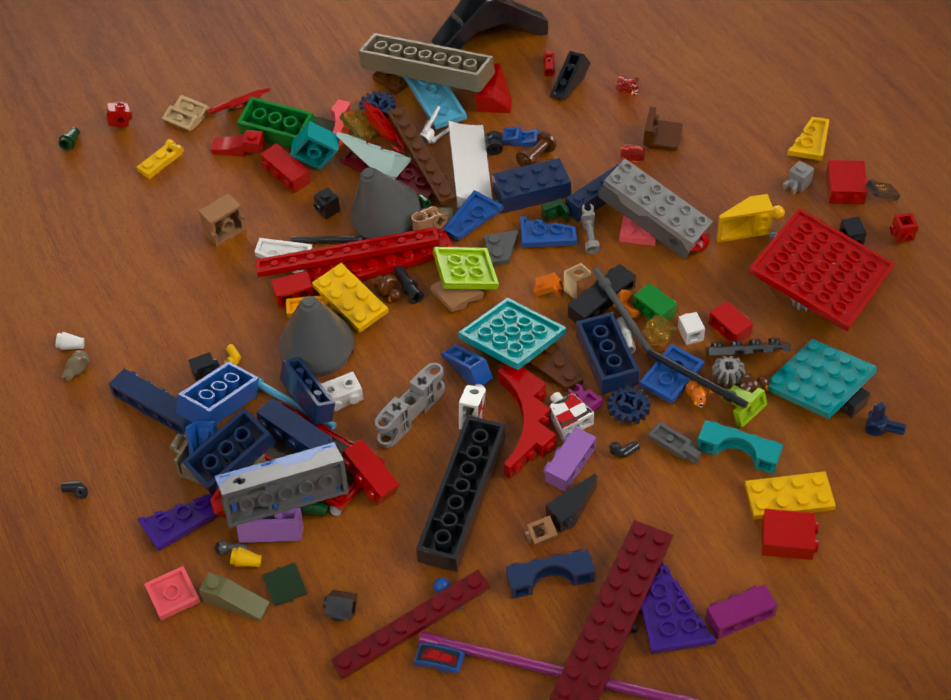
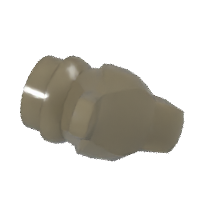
M82 350L75 351L66 362L62 378L69 381L73 377L82 374L87 368V364L91 361L88 354Z

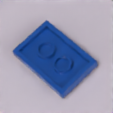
M673 344L662 354L696 374L704 366L703 360ZM656 361L641 379L639 386L673 404L685 390L686 385L691 379Z

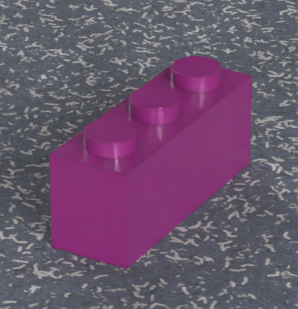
M765 584L759 587L753 586L740 595L734 594L723 602L712 603L707 608L706 620L717 639H720L775 616L778 605Z

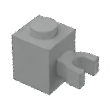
M798 161L789 170L788 180L783 183L782 189L786 190L788 187H791L793 195L797 191L803 193L812 183L814 168Z

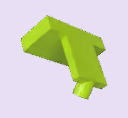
M735 385L730 388V390L736 392L737 396L749 402L745 409L733 402L731 403L737 406L733 410L735 423L743 428L767 406L765 390L758 387L751 393Z

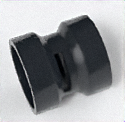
M497 131L488 132L484 137L486 152L489 155H499L503 151L502 136Z

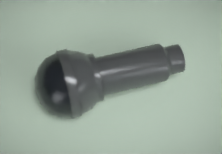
M218 541L215 545V551L219 555H224L232 552L233 548L242 547L247 550V545L228 544L225 541Z

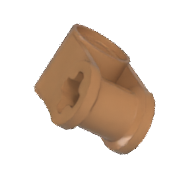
M435 206L416 212L411 217L413 231L431 227L441 229L447 223V217L440 213L439 209Z

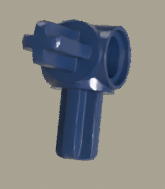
M883 402L875 404L873 410L868 413L865 425L866 433L872 436H880L884 434V431L904 435L906 425L887 420L888 416L885 414L886 406L883 405Z

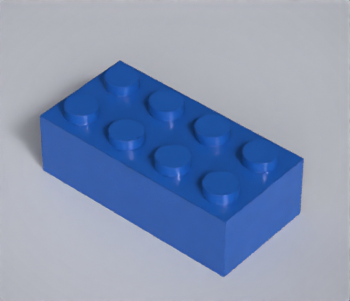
M228 361L179 393L176 413L191 422L195 420H216L218 424L257 396L259 377Z

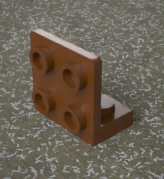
M650 106L644 130L643 145L678 150L683 124L659 120V115L656 114L657 107Z

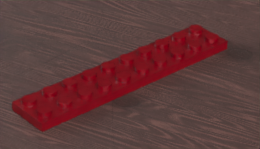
M636 520L633 521L555 685L550 700H600L673 540V534Z

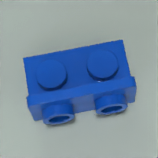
M195 420L185 428L189 455L218 431L216 420Z

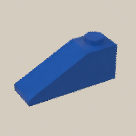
M457 344L441 353L442 357L467 383L473 386L475 384L484 386L489 380L493 379L485 358Z

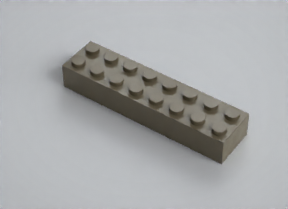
M374 33L358 51L361 68L457 87L473 92H480L495 74L493 56Z

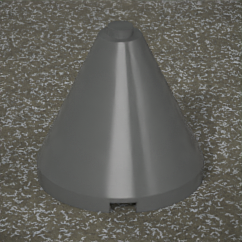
M366 168L360 175L351 207V224L359 236H363L364 240L409 232L413 229L411 217L414 213L421 211V204L416 192L410 186L375 168Z
M313 296L304 297L300 301L280 334L278 342L282 361L301 358L315 377L329 375L341 369L347 364L348 357L354 352L355 347L353 331L349 324Z

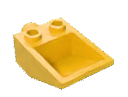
M768 194L750 196L719 215L716 241L724 242L768 235L771 230L772 218L775 220L782 219L785 215V210L779 205L773 207Z

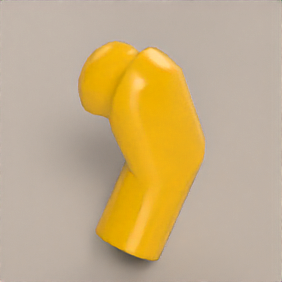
M229 344L226 347V351L230 357H227V361L224 360V364L229 361L237 366L241 355L233 344Z

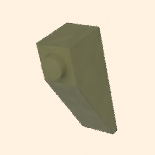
M212 573L207 574L199 589L204 603L260 622L270 604L269 601L228 578Z

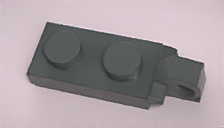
M661 421L648 434L649 440L680 459H687L694 464L701 460V452L695 449L696 446L692 444V440Z

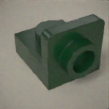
M561 199L541 205V218L544 222L554 220L560 216L564 223L568 222L570 209Z

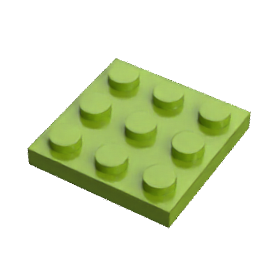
M434 247L433 255L443 289H498L499 282L487 248Z

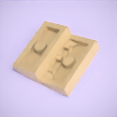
M180 95L175 105L168 107L162 120L191 131L205 118L209 106Z

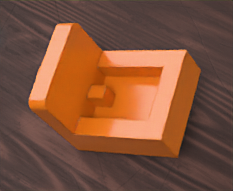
M555 272L535 278L533 293L538 297L553 292L558 298L562 297L564 289L563 280Z
M621 290L617 296L630 316L638 318L641 311L627 302L632 292Z

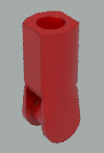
M554 50L552 52L543 51V71L545 76H553L555 74Z

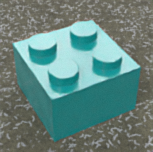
M309 121L293 139L290 156L321 170L337 153L339 138L335 133Z

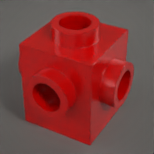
M123 102L107 103L108 126H115L117 128L129 127V120H132V110H129L128 104Z
M913 213L894 215L892 226H890V234L892 237L894 236L896 243L914 241L918 232V224Z

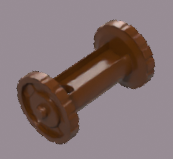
M546 131L539 132L537 134L538 143L528 152L521 150L516 154L517 163L521 167L535 164V159L544 150L553 152L557 144L551 134Z

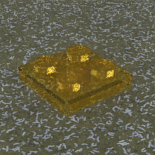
M362 109L342 112L339 116L343 124L355 134L356 138L368 140L381 137L375 126L368 121Z

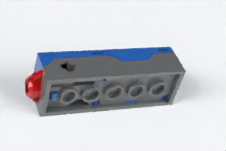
M330 443L214 476L217 491L210 498L213 513L224 517L228 527L231 528L347 494L349 491L344 459L335 443Z

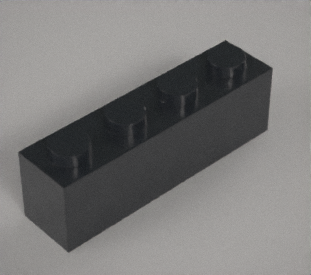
M621 264L611 268L605 275V278H608L612 283L611 287L616 294L621 290L632 291L635 288L636 275ZM598 279L589 289H585L579 297L571 300L568 304V317L575 323L576 321L602 315L613 306V302L605 290L603 291L599 286Z

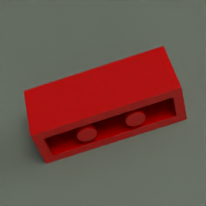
M277 143L260 154L263 169L272 173L276 180L279 179L285 188L296 193L311 183L309 170L295 158L291 157Z
M363 439L343 450L341 456L344 459L345 470L352 474L356 484L361 485L367 497L374 501L376 505H379L397 492L400 484Z

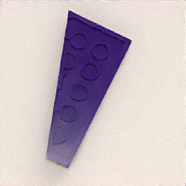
M662 562L641 608L651 654L715 645V637L713 634H710L705 622L698 616L693 604L677 580H674L670 574L667 565H664Z

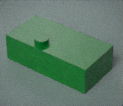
M251 97L237 124L241 134H244L246 130L263 131L265 142L277 143L280 146L291 148L293 139L309 121L315 124L316 122L312 112Z

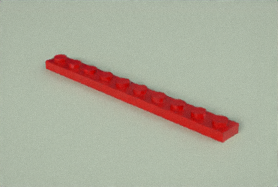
M436 227L255 259L259 278L434 246L440 243Z

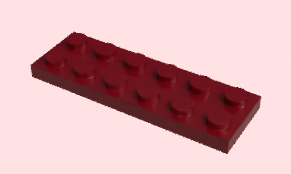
M361 137L359 138V139H362V140L366 141V144H367V143L374 144V143H372V142H370V141H367V140H365V139H363V138H361ZM351 149L340 158L341 164L362 173L366 168H370ZM412 160L397 177H393L410 186L417 195L423 194L429 200L434 196L415 162Z

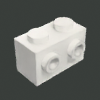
M354 372L321 384L335 401L334 412L364 400L362 387Z

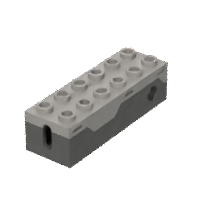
M624 159L604 180L599 198L685 260L692 252H703L709 245L708 231L713 221L627 159Z

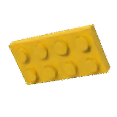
M342 263L312 282L313 288L359 333L389 313L388 307Z
M826 471L745 481L744 486L753 520L762 519L765 508L816 513L832 511L836 507Z

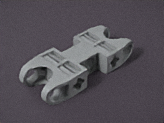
M430 363L409 382L410 388L400 399L395 396L375 419V427L379 431L377 442L381 447L390 448L400 441L412 428L411 422L421 412L426 414L443 395L445 384L441 379L444 370L440 364ZM435 368L440 371L436 375H432L429 373L430 370ZM384 420L383 426H380L379 422ZM384 436L392 438L389 442L381 441Z

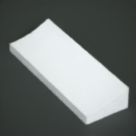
M448 120L457 208L462 206L473 190L492 199L483 125H465Z

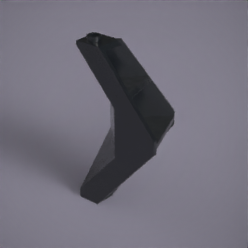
M460 0L431 42L434 45L461 50L475 33L494 27L543 36L548 34V20L542 12L512 0Z

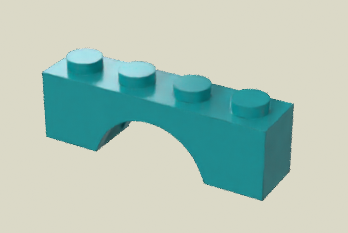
M705 420L698 437L696 450L716 456L726 449H739L752 458L754 469L774 475L782 454L783 445L773 440L763 439L757 435L739 431L736 428H729L717 422Z

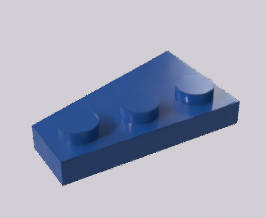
M473 190L443 230L446 231L447 235L459 241L504 210V205Z
M520 216L522 248L577 245L575 226L559 223L547 224L543 223V220L536 219L532 221L527 220L524 216Z

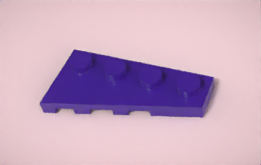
M208 494L193 499V502L183 505L181 503L176 505L174 509L165 512L161 510L155 512L153 516L147 518L143 516L137 519L156 549L160 551L219 515L213 513L210 503L212 495Z

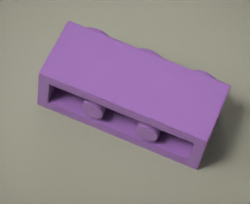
M577 427L574 428L572 433H568L562 447L557 448L553 460L548 462L544 468L545 482L566 492L596 449V437Z
M301 508L236 526L239 542L249 543L301 541L304 528Z

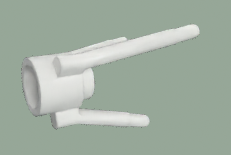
M439 106L420 133L426 145H429L430 142L435 144L439 138L449 132L448 127L434 137L435 132L430 128L440 110Z

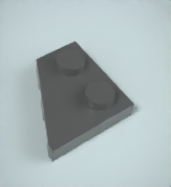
M518 230L484 235L485 247L488 249L493 267L509 264L511 253H513L515 241L518 239Z

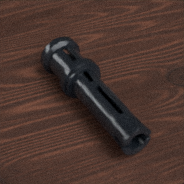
M403 266L395 267L394 273L402 284V291L407 294L408 301L411 304L421 302L424 298V293L418 289L417 282L410 278Z

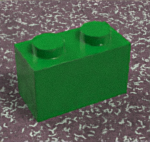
M648 283L634 294L633 306L658 327L661 328L676 316L677 303L652 284Z

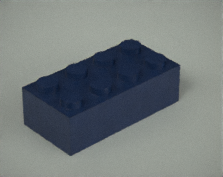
M560 158L492 174L493 190L499 203L504 205L503 213L564 199L571 195V181Z
M613 312L576 321V337L601 394L612 392L613 390L616 391L619 387L622 389L626 388V385H629V387L638 385L639 368Z
M244 407L182 463L213 496L217 491L214 476L249 467L276 442L271 434Z

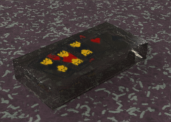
M871 180L866 184V187L875 197L898 200L901 197L891 184Z

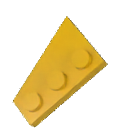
M812 117L803 129L802 134L795 140L794 145L789 148L787 155L822 161L830 119Z

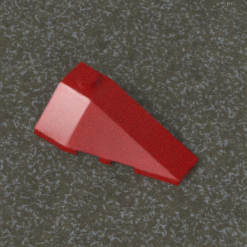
M494 63L495 74L484 88L477 92V112L511 113L512 98L502 68L499 63Z

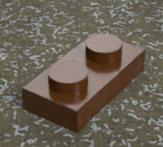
M380 71L373 74V80L394 95L408 87L407 81L398 75Z

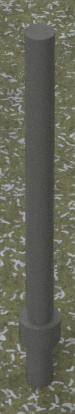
M599 267L594 268L592 272L598 279L599 286L603 291L605 290L647 353L652 347L611 287L612 283L610 280L605 278Z

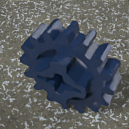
M379 90L378 93L372 91V94L366 93V97L362 96V101H359L362 117H366L363 105L365 101L374 107H378L387 119H389L387 111L396 108L393 95H388L387 91L382 93Z
M626 385L624 390L619 387L618 392L613 390L612 396L608 397L607 410H609V415L614 416V421L620 419L622 425L628 422L629 426H631L633 421L639 424L640 419L645 420L646 415H649L651 403L648 401L649 396L643 395L644 390L638 392L636 386L630 389L629 385Z

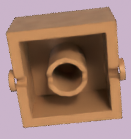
M229 193L199 210L204 235L216 247L246 230L244 222L246 216L242 212L241 205Z

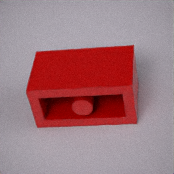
M307 270L271 280L279 308L286 306V299L314 296Z
M728 301L710 311L708 324L727 341L740 340L742 342L751 336L752 321L740 313Z

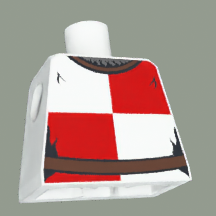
M483 385L466 386L459 401L460 430L467 415L483 418L486 407V389ZM474 409L473 414L470 415L469 411Z
M556 392L550 397L552 404L549 406L551 408V420L561 440H564L568 433H572L575 427L584 430L594 424V412L575 394H570L563 398L559 392Z

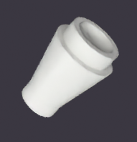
M66 332L57 334L56 348H60V350L84 349L85 338Z

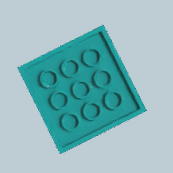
M507 297L459 331L458 338L519 370L566 334V327Z
M812 339L769 379L768 391L830 419L877 372V366Z

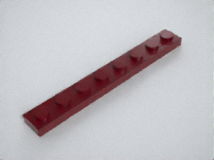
M479 569L335 656L331 659V662L343 680L490 589V585Z

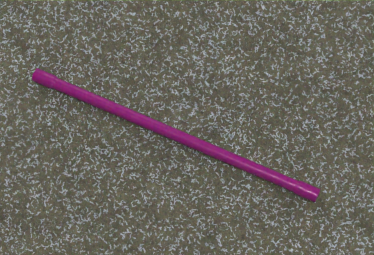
M424 631L421 632L419 637V644L428 643L463 651L467 655L560 677L564 669L562 666L444 638L440 635ZM609 678L605 687L608 690L649 700H700Z

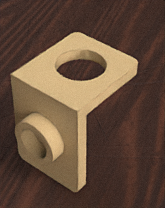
M582 263L564 271V290L573 299L577 298V281L591 275V271ZM583 270L584 273L581 275H577L574 273V271Z

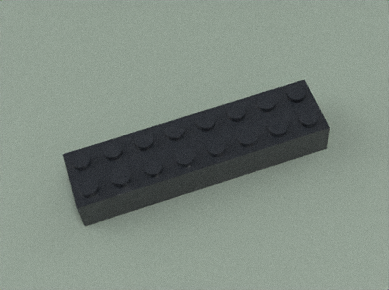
M469 415L466 416L416 548L418 562L458 572L506 438L505 424Z

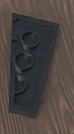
M768 338V342H761V339H751L749 343H742L740 340L730 341L729 345H722V342H712L711 346H705L706 354L709 356L736 354V352L751 354L755 353L756 350L770 353L774 352L775 349L790 352V343L780 341V338Z

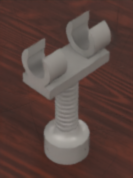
M590 203V211H586L583 204V215L581 216L582 230L586 229L588 242L585 243L586 253L595 254L600 251V244L595 240L593 230L595 219L594 206Z

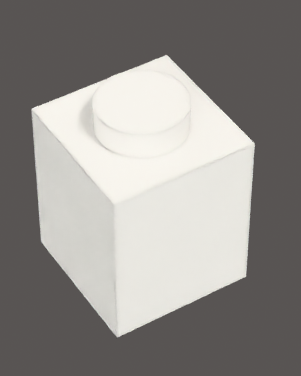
M697 312L679 316L677 328L685 345L704 341L705 327Z

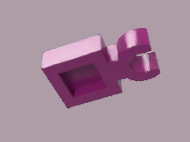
M578 383L576 384V392L568 389L569 395L575 394L592 411L603 405V400L590 389L583 391L582 385Z

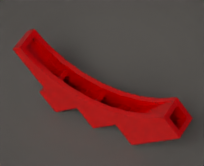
M505 364L498 370V383L509 391L517 402L524 423L519 443L514 452L504 462V475L512 478L515 474H519L528 461H532L537 454L543 458L547 453H551L556 447V434L547 428L551 422V408L542 403L546 397V384L523 367L517 370Z

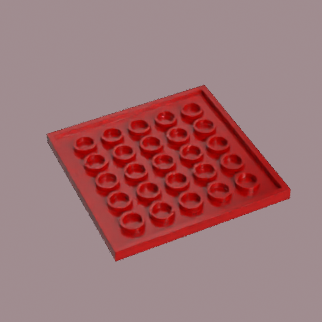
M798 208L750 266L748 273L847 332L892 271L895 263Z

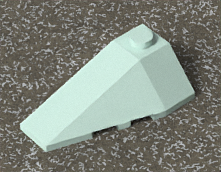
M337 132L336 134L368 166L391 177H397L411 161V158L394 151L381 150V146L371 143L366 144V141L346 133Z

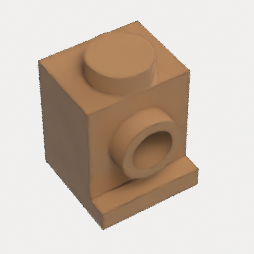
M550 516L527 524L528 531H525L529 543H534L535 547L553 539H558V534ZM539 530H543L545 534L544 536L539 537L537 535V532Z

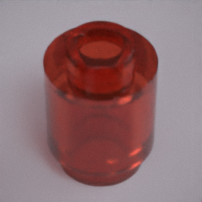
M625 144V147H621L620 157L623 160L627 159L629 162L640 163V161L645 160L646 147Z

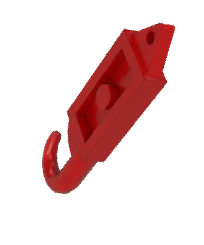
M268 87L253 91L211 107L206 112L207 114H213L230 107H234V109L243 107V103L249 101L251 97L258 98L262 94L269 92L270 89Z
M365 101L363 103L365 108L364 114L367 116L368 121L375 126L380 136L389 141L396 142L400 149L392 145V149L395 152L405 154L407 149L392 124L378 107H374Z

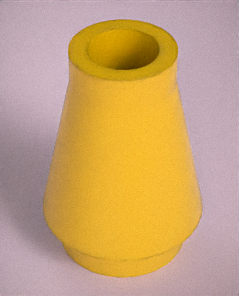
M242 547L233 548L230 564L235 565V567L260 568L262 555Z

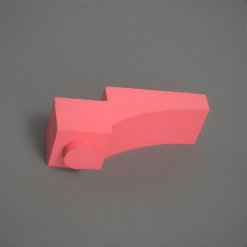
M338 99L330 111L333 123H335L333 133L348 134L352 128L350 118L352 116L351 102ZM339 139V147H338V150H339V148L341 147V145H342V143H343L340 139Z

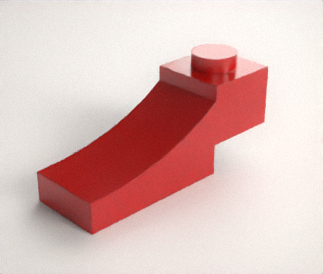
M246 130L244 134L238 136L214 137L210 149L211 154L245 157L246 152L261 153L264 144L263 131Z

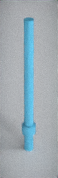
M259 378L258 390L261 389L306 415L296 400L267 385L263 379ZM334 421L322 423L332 430L337 426V423Z

